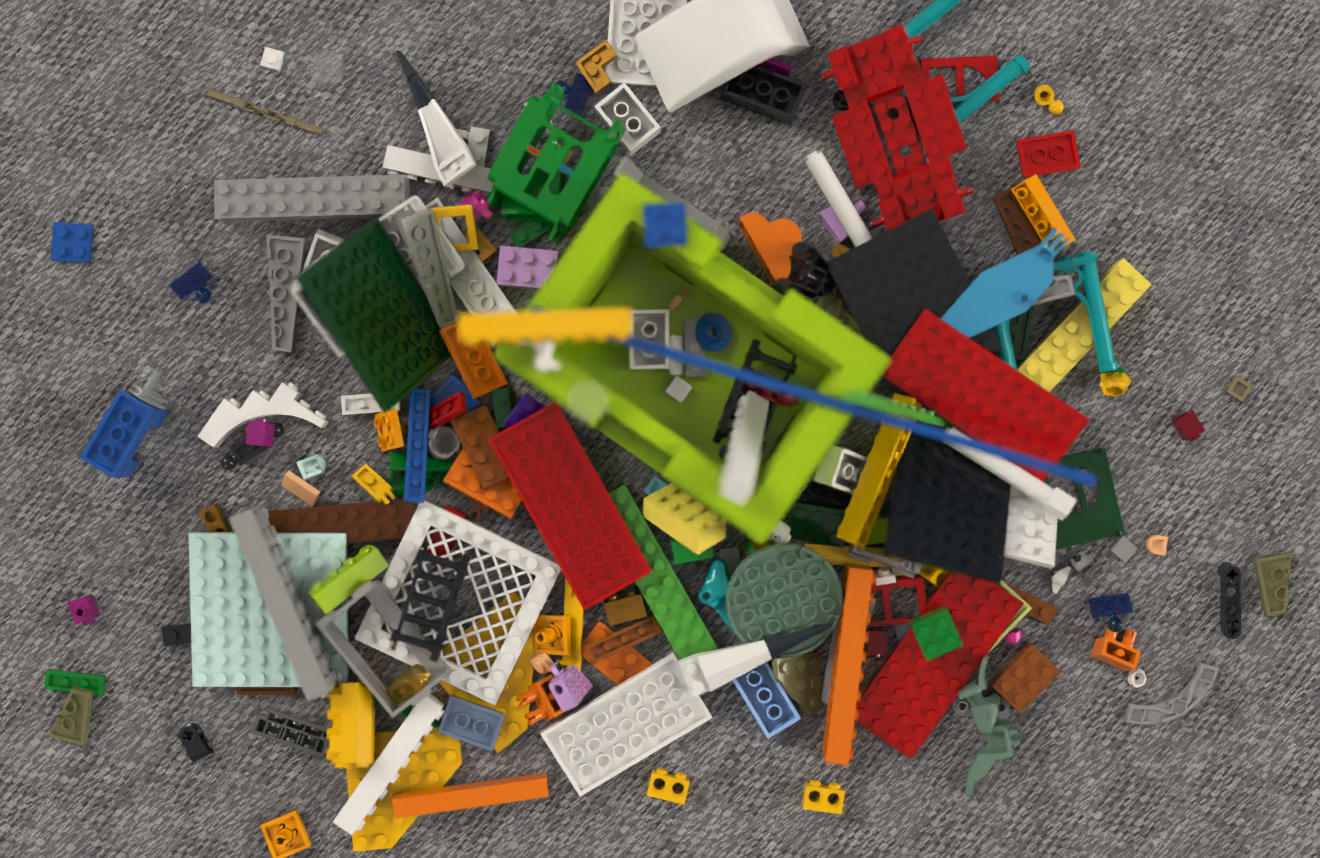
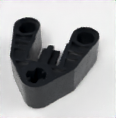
M804 242L794 244L792 256L814 268L812 272L804 268L803 271L799 272V279L807 282L806 286L782 277L777 280L775 290L785 297L789 290L792 289L806 300H816L831 293L835 287V280L828 268L830 264L815 247Z

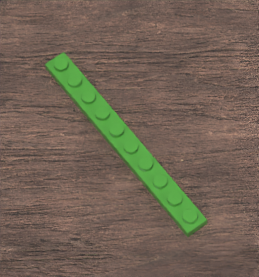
M855 390V394L846 392L845 401L946 428H952L953 425L957 427L940 414L857 390Z

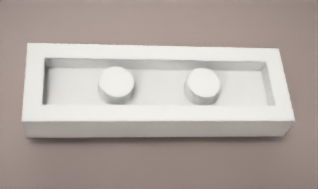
M371 393L341 396L342 415L383 412ZM399 402L392 409L397 408V411H401V403Z

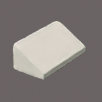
M670 335L669 348L684 352V337ZM669 359V374L684 375V363Z

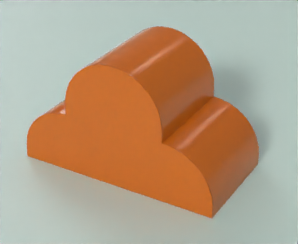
M745 214L739 217L738 225L775 289L777 280L782 277L788 278L790 274V259L793 257L792 248L797 242H802L801 231L793 221L788 219H776L769 223L760 214Z

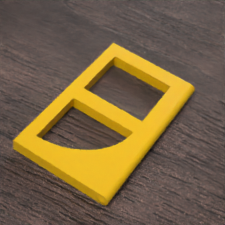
M472 204L427 208L433 209L435 220L439 227V218L465 216L469 243L452 244L456 251L478 249Z

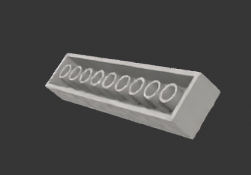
M401 174L214 180V219L221 222L380 218L410 198V179L406 175Z
M259 504L229 517V520L305 697L309 701L329 693L338 683V674L330 665L329 653L324 651L322 637L316 632L314 627V618L311 615L309 616L306 609L308 608L307 602L300 595L299 583L296 579H293L291 574L292 567L284 558V548L280 543L278 544L275 537L277 536L276 530L273 525H270L268 520V511L262 504Z

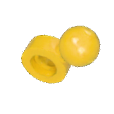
M1043 84L1035 89L1034 98L1038 104L1049 105L1048 110L1053 115L1062 113L1064 104L1060 100H1054V91L1051 86ZM1046 91L1047 94L1044 97L1040 96L1041 92Z

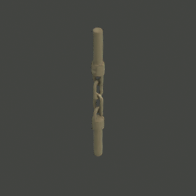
M212 89L208 90L207 96L232 104L234 107L248 112L256 111L262 113L264 117L274 121L283 120L287 126L298 127L323 136L325 131L324 128L298 120V118L291 115L286 117L281 115L279 111L257 107L255 103L245 99L235 98ZM247 104L252 105L251 109L246 108ZM268 111L276 113V118L268 116Z

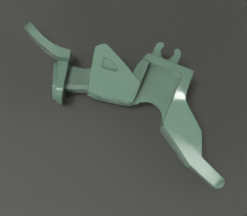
M984 655L979 680L974 679L966 683L963 688L958 690L957 694L960 699L967 697L972 705L971 712L973 713L977 728L987 738V745L978 748L967 772L968 778L965 791L967 797H972L975 781L985 777L996 760L1013 757L1015 746L1020 744V740L1014 741V738H1020L1021 732L1018 733V730L1013 729L1014 727H1019L1020 724L1018 722L1010 723L1008 719H996L1001 696L998 693H994L984 698L981 693L982 690L987 688L988 684L985 675L988 655Z

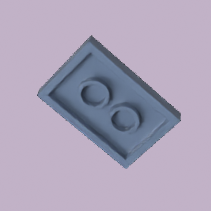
M451 694L438 733L493 752L506 713Z

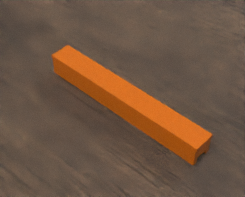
M547 772L396 793L392 795L391 799L394 817L397 819L549 797Z

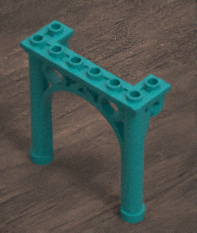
M963 0L934 1L906 24L909 37L912 38L922 34ZM1018 54L971 93L960 97H951L952 103H960L954 108L958 122L961 123L1020 74H1025L1030 70L1028 61ZM903 89V93H904V96H905V99H906V102H907L909 111H912V110H911V107H910V104H909V101H908V98H907V95H906V92H905V89Z
M1092 251L1076 253L1075 258H1072V255L1060 257V261L1054 262L1053 271L1060 270L1056 276H1062L1065 272L1070 271L1075 272L1077 275V281L1073 284L1074 296L1083 303L1087 310L1099 372L1119 369L1118 361L1115 360L1096 266V258L1099 257L1098 253L1092 254ZM1081 282L1084 284L1086 297L1075 290ZM1009 319L992 327L1002 346V349L996 351V355L1017 370L1009 330Z

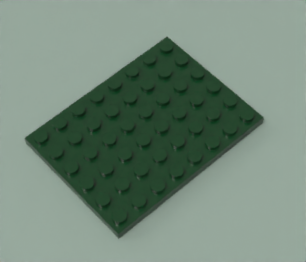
M378 217L371 220L295 276L296 281L383 413L390 411L451 357L439 332L442 327L438 326L425 292Z

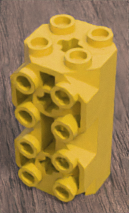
M363 683L336 684L328 693L330 708L327 710V718L332 720L333 724L332 728L327 729V740H330L326 751V758L331 760L332 764H335V768H351V764H355V767L359 768L371 767V763H374L375 743L374 695Z

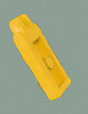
M364 464L351 475L353 480L378 503L383 501L388 505L390 501L386 498L387 496L392 500L396 498L392 493L394 489L367 464Z

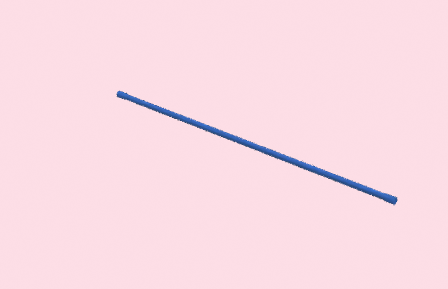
M533 306L531 312L550 310ZM633 336L627 337L625 341H615L614 338H606V340L1067 478L1086 486L1093 487L1096 482V475L1073 470Z

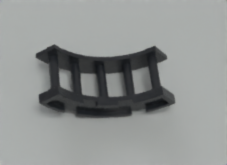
M753 338L745 356V361L740 369L772 378L754 371L751 367L754 360H761L786 370L781 381L787 383L790 375L794 376L798 365L795 364L797 356L793 355L790 363L784 362L762 353V350L758 349L761 341ZM735 380L712 442L720 444L723 437L730 438L733 430H730V427L727 425L730 419H736L735 412L737 409L734 406L738 398L740 399L742 395L745 396L748 393L745 391V388H742L744 381ZM768 400L769 412L765 422L760 449L761 453L765 449L767 442L764 441L777 406V403Z
M425 542L423 550H418L415 560L419 562L397 630L393 629L390 641H393L392 650H395L398 641L428 649V652H431L429 660L437 663L447 633V626L456 604L457 594L461 589L471 556L463 553L461 561L457 560L456 562L426 553L429 543ZM423 561L454 569V572H457L455 578L448 579L421 571ZM420 578L447 586V589H450L448 599L444 598V600L415 592L414 588L417 579ZM411 599L441 607V610H444L441 621L437 620L436 622L407 613ZM404 621L434 629L437 632L435 641L431 640L429 642L402 634L401 630Z

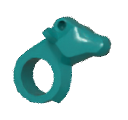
M716 558L711 562L709 573L704 580L698 597L702 603L714 608L726 625L733 631L727 616L725 602L726 591L731 577L727 571V563L721 558Z

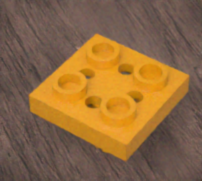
M397 408L385 413L374 414V425L378 431V445L381 448V452L404 447L402 434L408 433V428H405L408 427V421L399 422Z
M539 614L533 626V653L545 652L551 655H570V616Z
M298 809L260 825L273 858H284L312 845Z

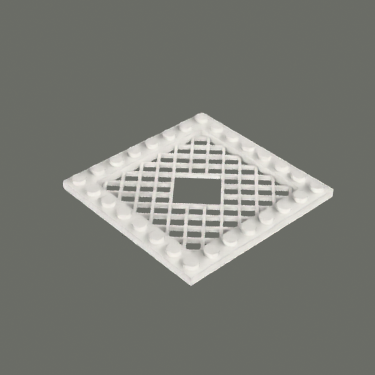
M424 499V504L419 503L381 585L396 603L407 599L408 595L404 586L411 584L412 580L405 583L404 581L409 570L412 579L414 577L413 569L417 568L418 564L413 566L412 564L418 550H423L420 547L426 536L429 542L428 549L431 548L433 555L437 556L434 547L444 544L447 554L439 557H449V560L452 561V555L460 552L463 555L466 550L475 548L478 558L470 560L469 564L479 561L482 571L472 574L470 565H468L469 575L465 576L464 580L471 578L483 614L447 626L449 640L444 641L443 645L450 643L453 653L443 655L441 650L440 657L451 669L442 680L495 705L561 569L558 563ZM431 526H433V527L436 528V529H433V530H430V531H429V529H430ZM439 531L443 541L433 544L429 534ZM443 531L454 537L445 539ZM457 539L460 549L450 553L447 542ZM461 540L471 544V546L463 548ZM478 548L489 554L481 556ZM492 556L495 566L485 569L482 559ZM496 557L506 562L498 565ZM423 561L424 572H428L426 564L431 562ZM437 564L439 571L432 574H440L441 577H444V572L454 571V569L446 568L442 570L441 565ZM510 565L513 574L503 577L500 567ZM513 565L523 569L524 571L516 573ZM497 569L500 579L490 582L487 572ZM484 573L487 583L477 586L474 576ZM527 573L530 583L520 586L517 576ZM531 574L536 575L534 581L532 579ZM514 577L517 587L507 590L504 581ZM420 578L417 579L415 585L418 593L425 594L432 591L435 598H437L435 590L445 587L444 585L434 587L432 582L428 581L430 589L420 591L418 581L424 580ZM501 582L504 592L494 595L491 585ZM488 586L491 596L481 599L479 589ZM531 586L525 598L522 589ZM400 589H402L404 598L395 600ZM519 590L522 600L512 603L509 593ZM506 595L509 605L499 608L496 598ZM493 599L496 609L486 612L483 602ZM421 602L422 606L412 609L411 603L409 604L407 613L414 615L415 611L424 609L426 619L442 618L443 612L441 607H437L440 614L430 617L427 607L432 605ZM371 603L354 639L428 673L404 642L398 641L395 650L391 649L393 641H390L392 634L390 626ZM522 604L516 616L513 606ZM511 608L513 618L503 620L501 610ZM497 612L501 622L491 625L487 615ZM485 617L487 626L478 629L475 619ZM472 621L475 631L465 634L462 624ZM514 621L508 633L505 623ZM384 623L386 625L387 631L382 629ZM413 623L416 626V628L420 631L418 624ZM502 625L505 635L495 638L492 628ZM459 626L462 635L452 638L449 628ZM430 628V632L422 634L424 637L433 634L435 640L437 632ZM489 629L492 639L482 642L479 632ZM476 634L479 644L469 646L466 637ZM463 638L466 648L456 651L453 641ZM506 638L501 649H499L497 641ZM494 642L497 652L487 655L484 645ZM481 647L484 656L474 659L471 650ZM468 651L471 661L461 664L458 654ZM455 655L457 664L446 658ZM498 655L491 667L488 658ZM485 659L488 669L478 672L476 662ZM472 664L475 672L464 668V666ZM489 672L487 678L481 676L482 674Z

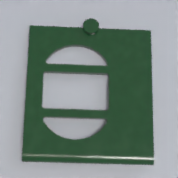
M1105 448L1062 457L1057 465L1067 468L1071 467L1073 470H1079V467H1083L1091 474L1096 475L1098 494L1095 503L1088 509L1083 485L1075 482L1081 512L1069 514L1062 521L1057 519L1056 549L1125 534ZM1047 477V478L1045 479L1044 483L1050 486L1049 480H1048V477Z

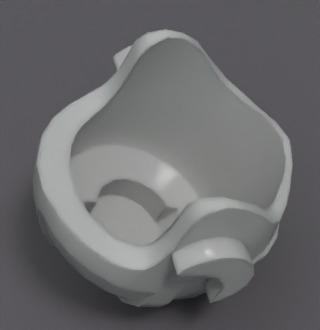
M439 426L435 429L431 428L428 432L427 449L435 459H448L455 451L459 452L462 445L452 428Z

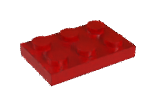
M1074 130L1016 141L1022 179L1030 178L1036 174L1037 176L1081 168Z

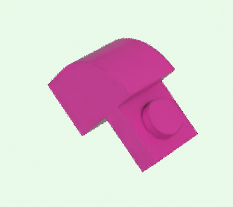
M479 190L468 194L457 205L472 204L475 222L482 215L486 219H489L492 215L488 210L491 206L487 203L488 198Z

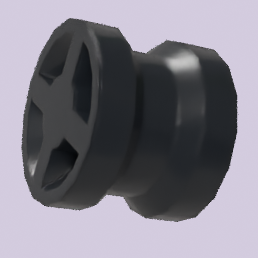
M840 89L837 90L833 97V105L838 110H846L849 107L844 92L840 91Z

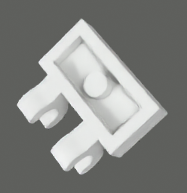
M471 127L470 132L456 129L463 140L468 141L469 151L477 166L484 167L490 130Z

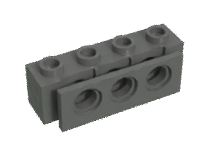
M267 707L265 709L268 712L267 716L257 714L250 733L326 758V751L330 740H327L326 737L327 727ZM271 717H275V718L284 720L285 723L282 724V723L273 721ZM290 723L304 728L302 730L291 727ZM308 729L313 730V731L318 732V733H322V735H321V736H317V735L308 733Z

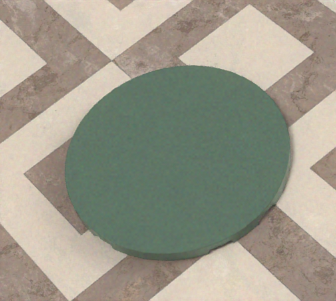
M793 543L773 544L753 552L738 565L728 583L725 599L726 612L733 631L745 644L827 623L832 624V627L776 656L795 657L812 651L821 645L837 626L843 604L842 586L832 565L815 550Z

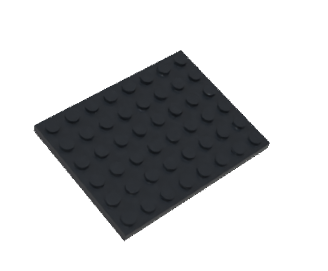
M933 208L827 261L830 264L828 268L865 341L886 354L889 358L925 308L941 319L971 285ZM993 328L970 337V339L991 353L1002 349ZM884 377L893 395L894 393L904 396L909 394Z
M916 420V422L931 426L937 429H941L944 431L946 430V427ZM911 432L894 474L884 555L1000 584L1003 578L1011 485L943 441Z

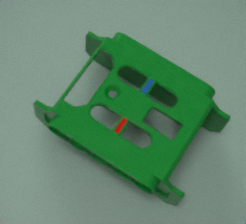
M553 83L549 91L541 99L535 95L530 98L490 169L487 179L493 182V187L487 203L499 208L502 205L504 196L510 197L552 222L554 227L548 240L559 244L576 222L624 135L626 125L620 120L615 119L611 128L605 132L562 107L560 103L565 90L558 84ZM557 108L596 129L592 139L581 142L550 124ZM546 128H548L550 131L549 138L543 149L539 150L536 146ZM559 140H562L564 143L561 147L557 145ZM579 146L582 148L583 154L573 170L563 163L571 149ZM531 155L537 157L530 172L526 175H521ZM539 168L550 176L536 199L525 191ZM561 171L570 178L560 194H554L551 191V185L558 172Z

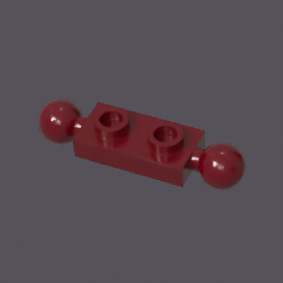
M744 381V387L747 391H757L759 396L777 404L795 407L800 401L798 397Z

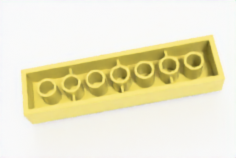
M1124 258L1116 261L1099 279L1109 329L1152 285ZM1080 300L1025 357V360L1021 361L1017 366L1019 372L1049 392L1094 346L1087 310Z

